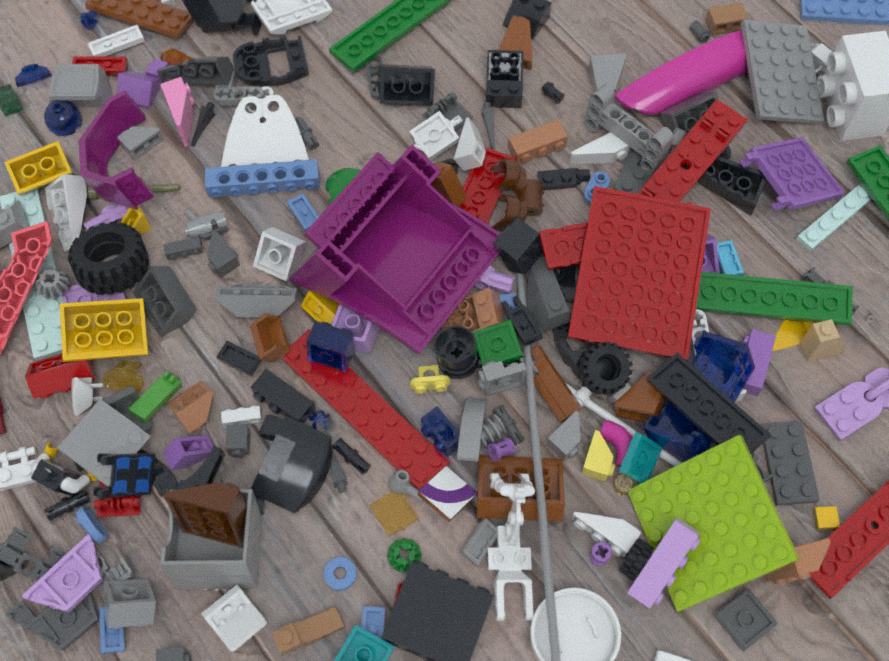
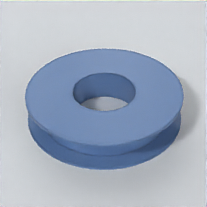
M345 557L333 558L326 564L324 569V579L327 585L338 591L350 588L357 577L354 563ZM338 568L346 570V576L343 579H336L334 577V572Z

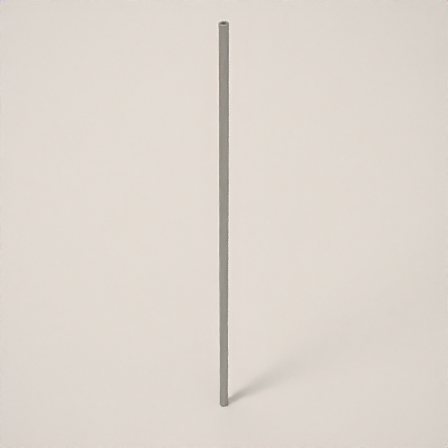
M516 273L518 298L527 308L524 274ZM530 344L525 347L523 345V356L527 369L525 378L551 661H561Z

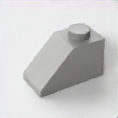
M131 127L117 137L121 147L134 161L164 141L161 131L157 127Z
M577 411L547 439L546 445L563 461L569 457L572 459L580 450L578 449L580 444L579 412Z

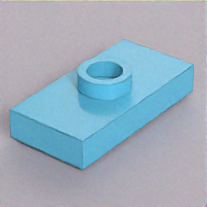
M732 240L717 243L719 267L722 274L743 276L744 271Z

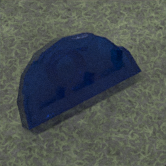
M36 63L29 64L23 67L18 76L15 77V83L17 87L51 77L52 74L47 67L39 66Z

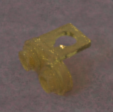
M122 360L113 369L104 374L103 382L105 386L111 390L120 391L133 385L135 391L139 392L144 386V381L139 374L134 372L141 367L142 363ZM125 365H132V367L124 368Z

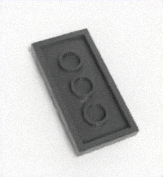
M802 421L761 424L770 433V438L763 443L769 475L772 474L770 481L775 505L818 503L820 498Z

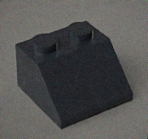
M512 0L503 26L508 28L513 15L517 17L522 16L530 20L531 39L533 40L549 19L552 3L547 0Z
M514 217L493 242L505 266L511 272L526 274L543 254L539 233L518 217Z

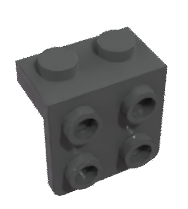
M133 385L101 399L135 423L143 431L148 432L153 428L150 419L143 423L129 414L128 408L139 399Z

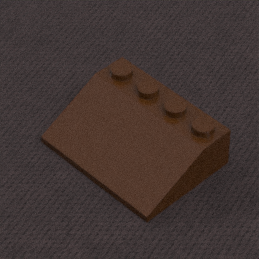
M212 483L165 492L164 498L183 533L244 548L247 507L241 491L236 485L232 483Z

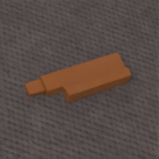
M537 346L531 351L536 359V362L533 364L540 372L539 375L534 377V384L558 420L564 422L575 411L581 410L582 407L542 348Z

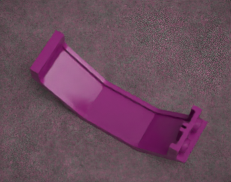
M124 90L106 101L79 139L80 175L102 199L138 210L139 204L154 198L153 190H150L145 185V181L137 176L132 167L113 177H108L107 170L108 161L120 145L117 137L123 131L146 120V115Z

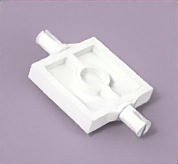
M439 111L409 132L415 140L416 144L414 146L431 161L459 142L460 138L456 134L454 127L463 121L459 115L449 121Z

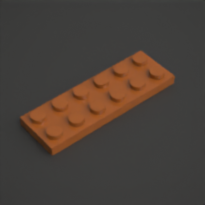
M87 0L85 2L87 10L138 25L139 27L179 39L194 22L189 12L153 0Z

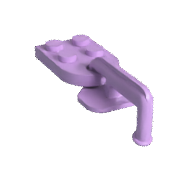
M883 367L877 368L865 377V382L851 383L814 407V410L839 442L876 419L883 407L889 408V370Z

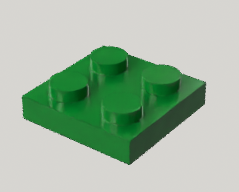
M511 320L473 332L483 366L491 361H502L503 364L523 358Z

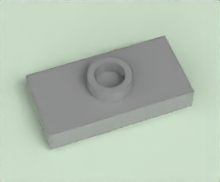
M482 518L459 553L474 566H478L486 555L487 548H490L497 538L496 526L487 518Z

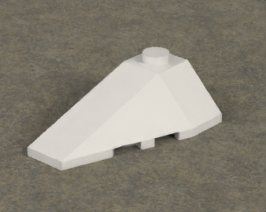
M63 174L45 187L48 208L55 215L53 222L59 226L58 235L64 252H68L70 246L73 245L74 239L79 238L87 198V185L82 176Z

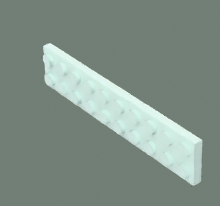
M38 188L21 195L13 192L0 196L2 209L17 200L21 202L28 227L46 221ZM12 241L9 243L11 254L13 255L15 250ZM52 245L37 275L42 274V269L47 271L49 266L53 267V269L56 268ZM33 283L23 305L33 357L36 361L62 354L59 303H63L60 295L57 296L56 300L52 299V297L47 300L43 295H39L35 283Z

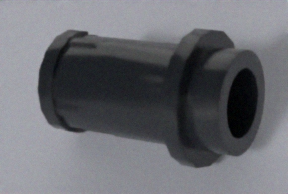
M546 82L542 87L543 94L551 97L557 104L562 101L561 97H565V94L554 87L552 82Z

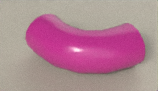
M605 419L601 435L604 440L612 443L616 448L617 458L615 465L621 467V462L626 456L633 436L625 427Z

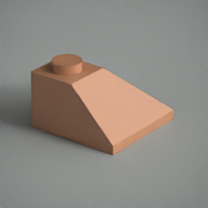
M200 380L168 402L167 405L188 433L195 432L207 422L213 393Z

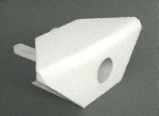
M822 43L810 44L814 68L816 69L815 72L825 73L828 55L832 51Z
M72 378V406L75 416L92 405V401L103 399L102 397H93V388L103 387V383L91 384L92 378Z

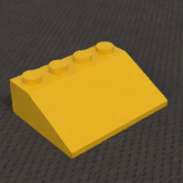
M143 298L59 303L63 362L148 355Z

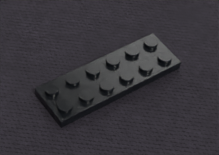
M679 353L674 354L647 377V382L717 446L741 435L750 454H752L770 438V433Z

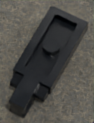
M579 168L537 172L538 180L542 182V191L576 188L582 182H589L591 176L589 169L579 170Z

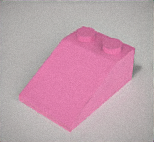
M179 77L160 85L183 144L187 147L194 117L192 105H195L188 83L184 84L182 78Z

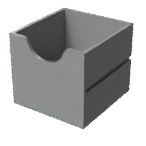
M240 489L247 507L244 548L183 533L168 506L169 535L166 545L162 547L160 565L174 589H232L236 585L241 589H256L262 516L252 489Z

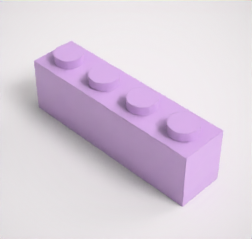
M677 517L627 593L648 608H651L653 603L658 605L665 595L661 592L665 585L670 587L677 577L673 574L677 567L682 569L689 559L685 556L689 549L694 551L701 541L697 538L700 531Z

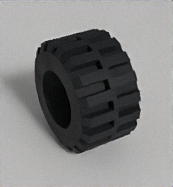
M604 342L590 346L586 351H583L582 357L578 359L577 363H580V366L577 367V371H580L578 379L583 380V383H581L583 387L587 386L591 392L599 395L615 393L619 391V388L623 389L626 386L624 383H629L631 379L628 376L633 373V370H630V366H633L632 361H628L629 353L624 354L625 349L623 347L618 348L616 343ZM599 357H605L612 363L613 374L609 380L602 379L596 372V362Z

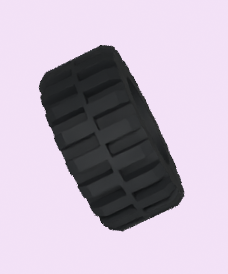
M99 223L98 226L94 227L93 225L86 232H81L79 238L74 239L73 245L70 246L68 251V261L79 285L88 292H95L97 295H104L105 293L107 295H114L116 292H125V289H131L135 286L136 282L139 283L143 278L142 275H145L148 270L149 255L143 239L135 228L127 226L125 223ZM118 255L116 258L112 260L100 262L102 259L108 256Z

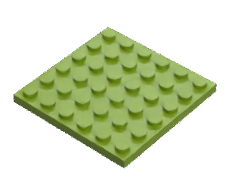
M741 435L709 449L628 491L647 540L654 547L653 553L677 517L700 531L697 538L701 541L694 551L689 549L685 555L689 559L682 569L677 567L673 573L677 577L670 587L667 586L677 612L686 610L800 560Z

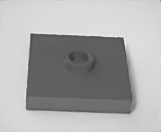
M749 588L713 615L743 652L778 624Z

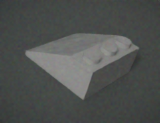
M99 399L58 446V449L105 486L109 487L112 464L102 465L97 462V455L99 453H138L149 440L150 435Z

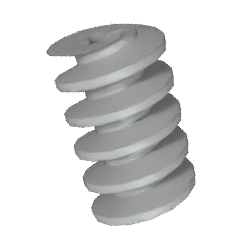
M496 414L491 415V420L489 418L484 419L481 435V444L484 447H487V440L495 443L494 436L501 440L502 432L507 435L501 419Z

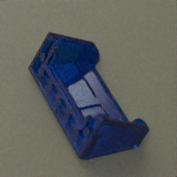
M703 330L700 337L694 342L696 355L691 365L732 401L736 402L755 369L749 346L746 343ZM667 401L658 417L653 415L645 421L643 428L650 440L684 461L707 451L712 442L710 438L669 401Z

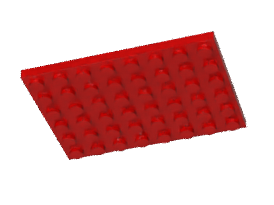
M594 186L567 338L595 344L604 342L616 343L618 348L623 347L626 350L671 358L674 354L679 353L685 360H688L711 208Z

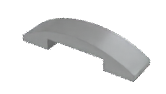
M466 398L460 428L457 460L479 461L487 398Z

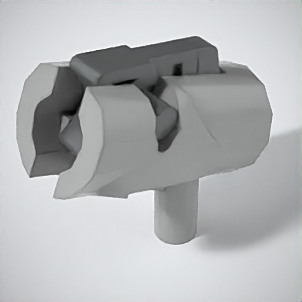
M190 209L184 212L185 216L190 220L186 222L187 226H184L187 237H201L205 240L211 237L214 230L219 234L229 230L224 211L209 213L203 217H197Z

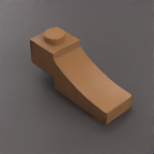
M333 607L299 622L290 623L272 632L280 654L284 656L301 647L305 648L345 627L336 607Z

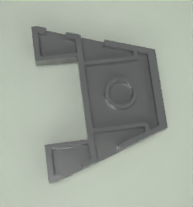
M631 149L613 190L637 194L651 178V174L638 166L643 156L634 149Z
M91 592L69 613L47 607L38 616H35L24 601L19 602L6 613L7 617L62 651L99 622V616Z

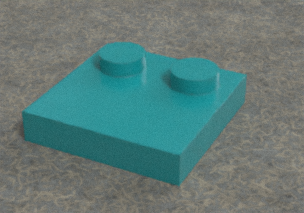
M635 432L633 439L630 441L626 456L621 462L619 472L639 484L649 480L662 447L643 434Z

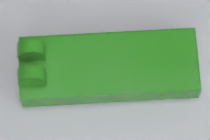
M165 371L128 408L129 414L146 423L182 387L181 381L178 380L177 376L171 375L169 371Z

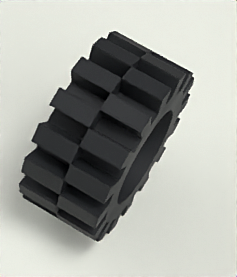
M639 538L618 571L634 581L654 550V547Z

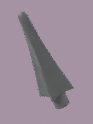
M486 102L484 103V108H482V117L488 132L490 147L494 148L495 107H491V103Z
M332 448L330 464L332 483L334 488H338L339 493L347 491L346 485L348 482Z

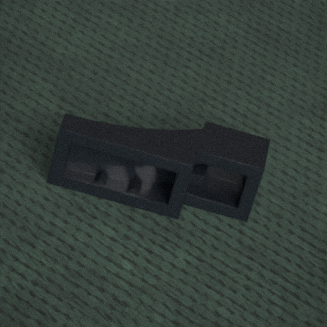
M213 446L202 466L188 479H181L179 485H176L173 490L212 484L225 457L222 449Z

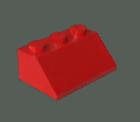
M63 354L29 363L25 379L33 399L39 397L44 399L55 392L60 391L64 393L72 389V378L74 377L92 378V381H94L95 370L92 360L63 362Z

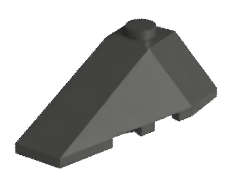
M229 56L200 57L157 69V73L163 83L181 77L184 84L229 85L234 71Z
M544 256L539 257L528 271V312L541 332L569 323L571 319L553 269L547 270Z

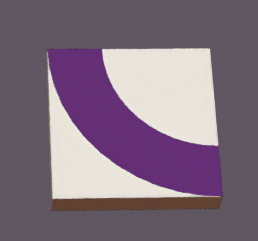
M445 466L418 492V496L445 520L450 522L477 496V492Z

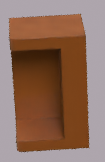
M264 314L249 325L260 360L275 362L290 352L279 316Z

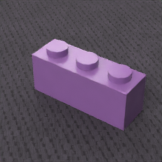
M752 329L750 334L745 335L742 346L745 349L744 352L739 354L737 363L740 364L739 370H735L732 381H735L736 386L747 390L746 393L758 396L763 388L776 338L775 335Z

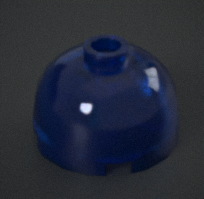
M55 100L46 107L44 112L45 124L48 130L56 136L66 137L76 132L75 129L78 126H82L83 117L80 110L73 102L68 100Z

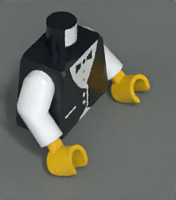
M51 442L46 444L44 453L31 466L32 480L55 492L71 496L88 485L90 481L98 480L89 472H87V475L81 476L50 460L54 459L58 452V446L57 448H50Z

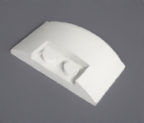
M257 0L256 2H251V6L270 34H286V30L312 21L318 23L332 13V8L326 0Z

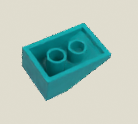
M355 625L334 661H388L395 647L360 626Z

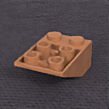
M488 287L463 298L443 323L442 330L450 326H463L473 333L505 322L499 294Z

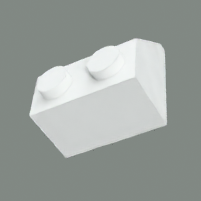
M274 227L262 231L253 267L288 281L302 258L306 241Z

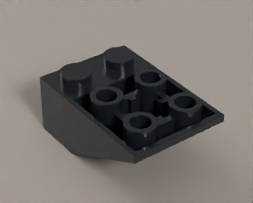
M487 50L486 102H490L491 107L521 108L523 97V51Z

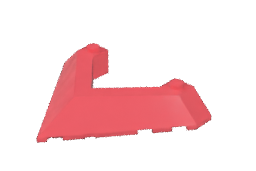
M48 221L11 233L15 252L11 257L12 261L7 270L4 269L0 276V356L53 242Z

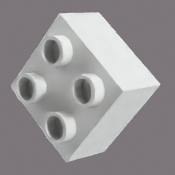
M886 31L842 36L835 52H831L828 55L827 69L824 75L819 76L817 79L820 98L825 97L829 106L827 109L828 125L831 128L836 127L840 141L883 136L889 126V38Z

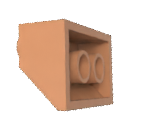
M827 538L795 546L794 548L800 560L764 575L766 582L775 580V584L811 577L810 572L819 570L831 543L830 539Z

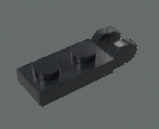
M518 296L512 297L513 304L516 306L513 310H511L506 300L501 302L508 320H511L513 328L524 347L543 339L541 331Z

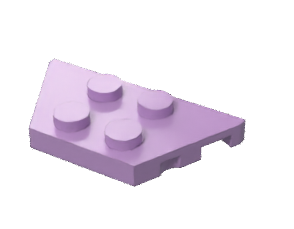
M89 534L86 535L31 586L22 597L26 600L69 613L103 581L93 538Z

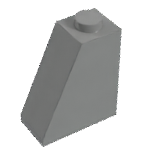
M626 53L590 57L589 71L593 92L602 85L608 84L616 93L624 69Z

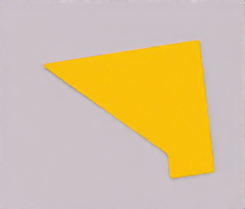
M784 319L775 335L776 338L772 351L800 344L806 335L801 321Z

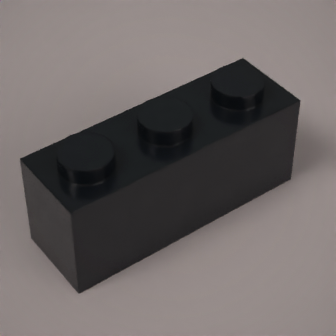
M267 369L250 387L253 392L252 396L256 401L261 404L265 402L273 413L277 415L280 413L284 418L288 416L304 424L316 410L312 400Z

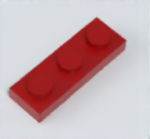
M73 56L72 64H98L106 72V75H118V73L127 71L128 60L127 57Z

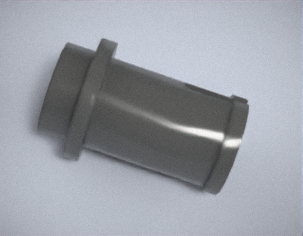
M694 21L689 26V29L697 36L699 42L705 43L709 40L710 32L705 30L699 21Z

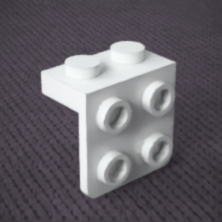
M238 585L234 586L201 613L231 652L242 646L267 623Z

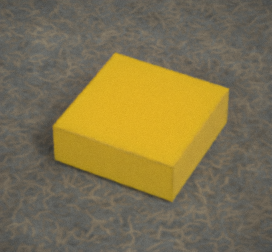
M837 506L815 507L813 509L817 530L837 529L840 526Z

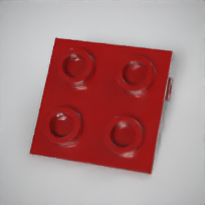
M99 481V487H107ZM141 495L109 497L94 501V508L97 509V518L140 515Z

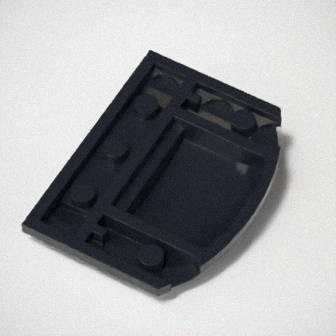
M285 416L251 486L254 495L296 514L299 512V509L309 504L316 496L326 479L332 459V437Z

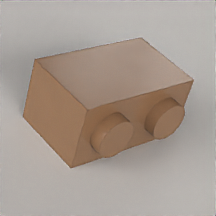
M741 2L709 8L705 21L711 36L742 30L741 22L749 18Z

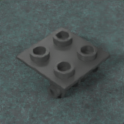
M455 93L447 94L444 99L439 100L432 108L427 109L422 114L425 119H428L440 111L449 121L459 115L463 122L454 127L455 131L464 125L467 117L469 119L473 118L456 101L457 95Z

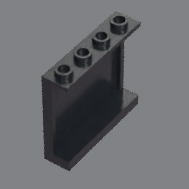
M411 562L381 639L394 647L428 661H470L494 595L490 594V591L484 587L478 586L475 588L470 586L469 582L462 578H457L456 580L448 577L449 574L443 570L438 569L434 571L429 569V566L423 562Z

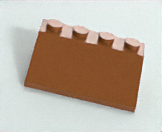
M479 455L477 518L508 519V513L512 507L513 501L508 496H502L495 488H490L491 473H498L503 482L507 484H520L521 479H519V475L529 474V481L532 483L535 493L533 496L525 497V503H520L521 512H523L524 520L538 521L533 458L503 456L499 461L495 462L487 455ZM541 458L547 521L563 522L565 496L562 459Z

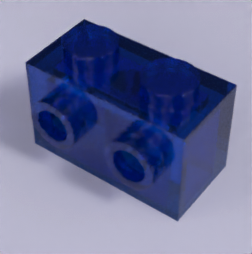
M436 406L421 418L422 428L420 429L426 438L430 437L434 441L435 449L440 454L444 453L448 457L458 449L460 432Z

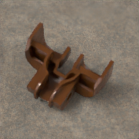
M503 158L490 168V171L505 174L504 181L497 186L498 190L513 191L518 195L516 197L503 194L497 198V201L507 203V209L505 210L504 218L493 225V229L502 232L514 217H518L525 222L527 215L539 216L543 213L545 205L542 200L544 192L542 191L541 181L526 179V170L515 160Z

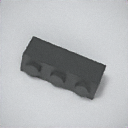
M199 237L163 244L167 260H175L176 258L203 253Z

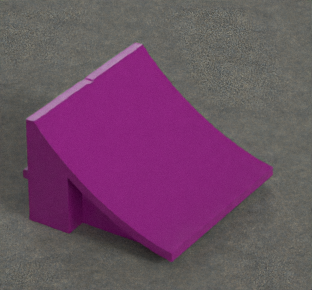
M412 144L393 164L387 161L379 152L373 156L303 234L317 248L294 272L289 280L295 285L318 293L353 311L396 338L416 354H419L497 257L498 252L493 242L500 233L477 217L447 201L430 185L441 171Z

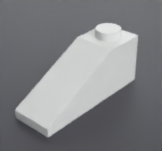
M610 132L572 151L569 162L571 165L613 163L617 160H623L628 155L630 146Z

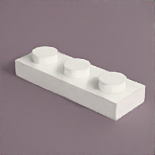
M134 25L89 42L88 46L93 56L105 57L145 42L138 25Z

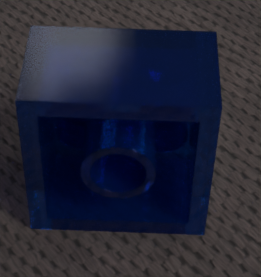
M315 321L306 340L308 360L346 372L354 354V333L346 328L334 327L327 322Z

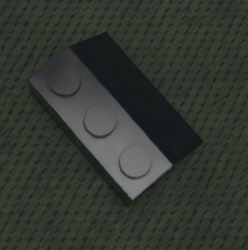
M379 64V103L433 106L435 69L432 66Z

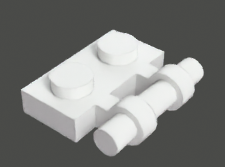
M26 446L21 447L19 450L9 453L8 451L0 452V463H2V468H0V491L36 482L31 479L33 474L31 466L35 460L30 461L29 456L37 454L35 446L29 448ZM21 458V463L11 465V460Z

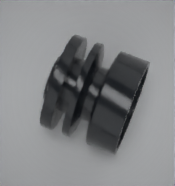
M450 326L438 333L434 340V350L440 371L451 379H463L473 374L479 364V353L474 334L463 326Z

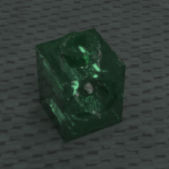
M11 84L0 87V108L5 117L23 111Z

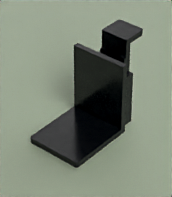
M182 0L197 27H200L203 33L250 28L254 36L259 34L261 21L256 12H243L247 0Z

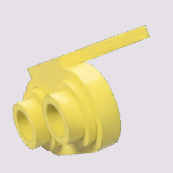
M438 365L420 366L418 368L419 377L410 380V388L417 394H423L427 390L444 392L450 385V377L439 375ZM426 371H432L435 376L423 377V374Z

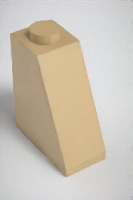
M832 319L812 324L799 344L806 362L845 352Z

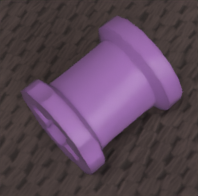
M505 437L499 443H490L487 446L489 457L496 462L505 455H513L515 453V445L510 438Z
M604 542L596 543L590 554L591 562L598 567L606 565L612 554L610 546ZM598 551H600L601 554H605L603 558L601 557V555H596Z

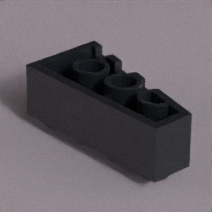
M718 157L698 180V183L749 215H752L764 187L766 177L761 171L750 167L744 168L739 163Z

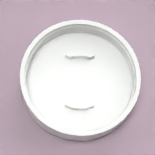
M567 588L554 592L561 661H614L621 644V628L617 615L609 603L598 594L586 589ZM546 599L538 606L530 627V643L537 661H551Z

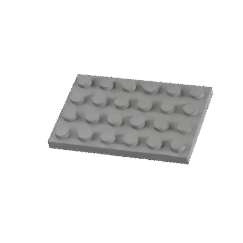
M744 19L741 22V29L756 119L808 124L823 123L824 116L807 26Z

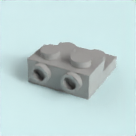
M502 361L488 362L482 366V370L478 371L479 379L477 381L481 391L484 390L487 397L524 386L527 369L524 362L519 364L511 363L506 368H504Z

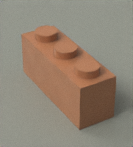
M558 119L508 137V150L513 157H516V161L519 164L527 163L534 158L544 157L553 151L562 150L567 146L568 135Z

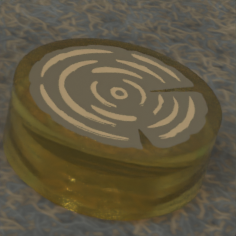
M620 473L615 476L612 486L617 494L628 495L629 489L633 488L635 483L633 479Z

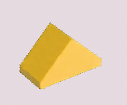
M139 206L138 210L129 208L121 220V223L135 228L140 235L151 230L146 216Z

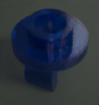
M90 10L88 13L83 12L80 15L81 24L87 29H93L98 23V20L94 19L98 13Z
M324 410L312 412V416H309L310 421L314 420L312 428L317 430L316 424L322 422L324 428L328 429V421L325 418L329 417V413H325Z

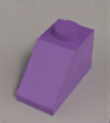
M208 435L175 438L164 450L163 455L171 470L183 469L206 459L214 445Z

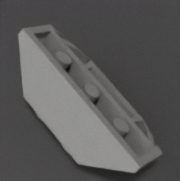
M265 284L219 286L215 294V300L236 317L246 319L260 318L264 314L279 316L295 301L297 288Z

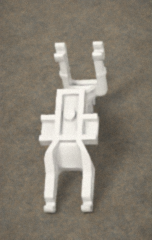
M491 473L490 488H495L502 496H508L513 501L511 510L508 513L507 522L504 526L496 527L497 548H487V571H498L492 583L495 592L496 621H504L505 583H521L523 605L526 613L524 619L525 621H532L534 615L532 581L522 572L532 570L531 548H520L519 527L523 525L524 521L520 503H525V497L533 496L535 489L529 481V474L519 475V479H521L520 484H507L503 482L498 473Z

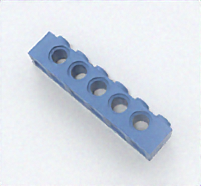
M317 159L205 168V189L208 197L219 198L221 196L256 195L258 193L293 192L296 190L320 188Z

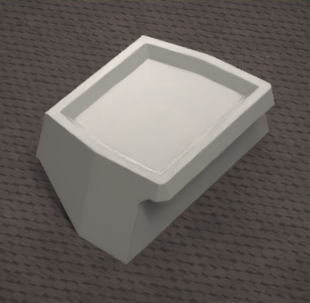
M58 64L51 80L48 95L49 107H103L106 101L113 96L106 72L98 64Z

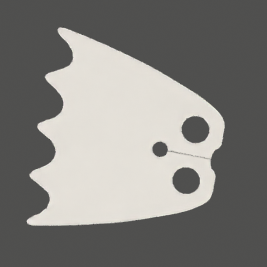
M268 95L264 99L250 96L244 97L240 101L228 131L221 167H227L231 164L239 166L251 165L253 163L288 162L296 159L309 160L297 123L289 106L281 96ZM271 101H276L279 104V109L276 112H271L268 109V104ZM250 102L254 103L257 107L256 111L251 114L245 111L246 104ZM261 117L266 118L265 123L260 122Z

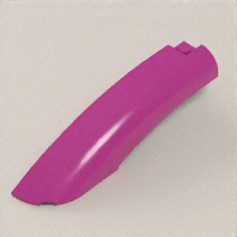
M742 30L705 43L663 64L616 93V100L630 110L634 108L642 111V114H660V112L703 91H710L737 76L749 72Z

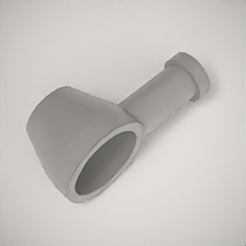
M400 470L391 476L389 487L393 492L398 494L407 492L416 498L418 502L422 503L423 499L418 496L419 490L410 485V477L406 471Z

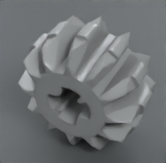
M49 266L47 271L42 269V274L37 275V280L34 282L39 295H43L47 300L50 297L56 300L58 295L63 297V292L69 291L68 285H70L68 274L58 266L55 269Z

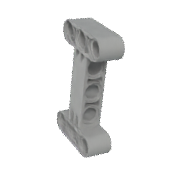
M608 84L602 85L590 96L584 120L585 126L591 132H596L602 126L642 155L641 168L649 174H653L667 158L674 139L672 131L667 127H661L656 133H653L613 103L615 98L614 89Z

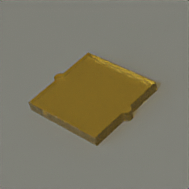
M391 492L388 495L384 494L383 498L370 505L388 537L400 530H405L408 525L419 519L404 493Z

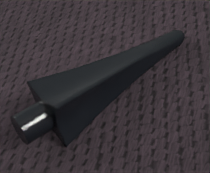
M208 102L206 107L201 105L191 146H195L204 129L216 115L213 112L215 105L212 102Z

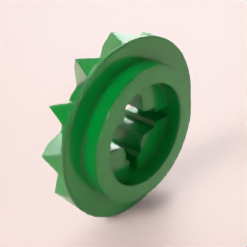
M405 537L395 540L389 546L387 553L390 566L394 570L403 573L408 572L411 562H421L422 558L420 546L413 539ZM400 548L405 552L410 551L408 554L410 562L407 559L405 560L404 557L399 558L401 555Z

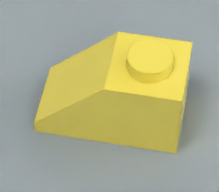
M597 430L594 432L581 474L606 482L607 477H612L615 464H612L614 456L601 433Z

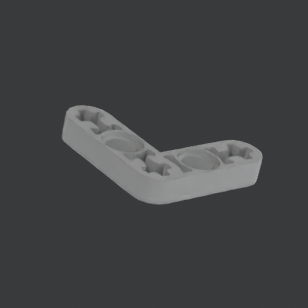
M235 67L229 85H216L213 94L217 104L220 106H238L244 97L266 98L261 87H235L238 77ZM244 94L241 98H236L237 95Z

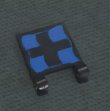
M99 453L97 455V462L102 465L112 464L110 488L95 487L93 495L97 496L98 499L151 495L155 453Z

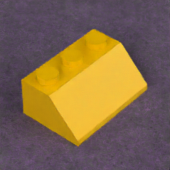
M59 141L4 162L18 195L51 183L63 174H73Z

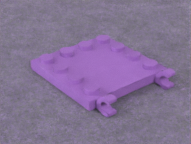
M803 137L752 147L745 154L746 158L739 161L744 168L755 163L779 195L776 198L778 202L771 204L775 211H779L784 207L794 210L838 199L845 194L844 190Z

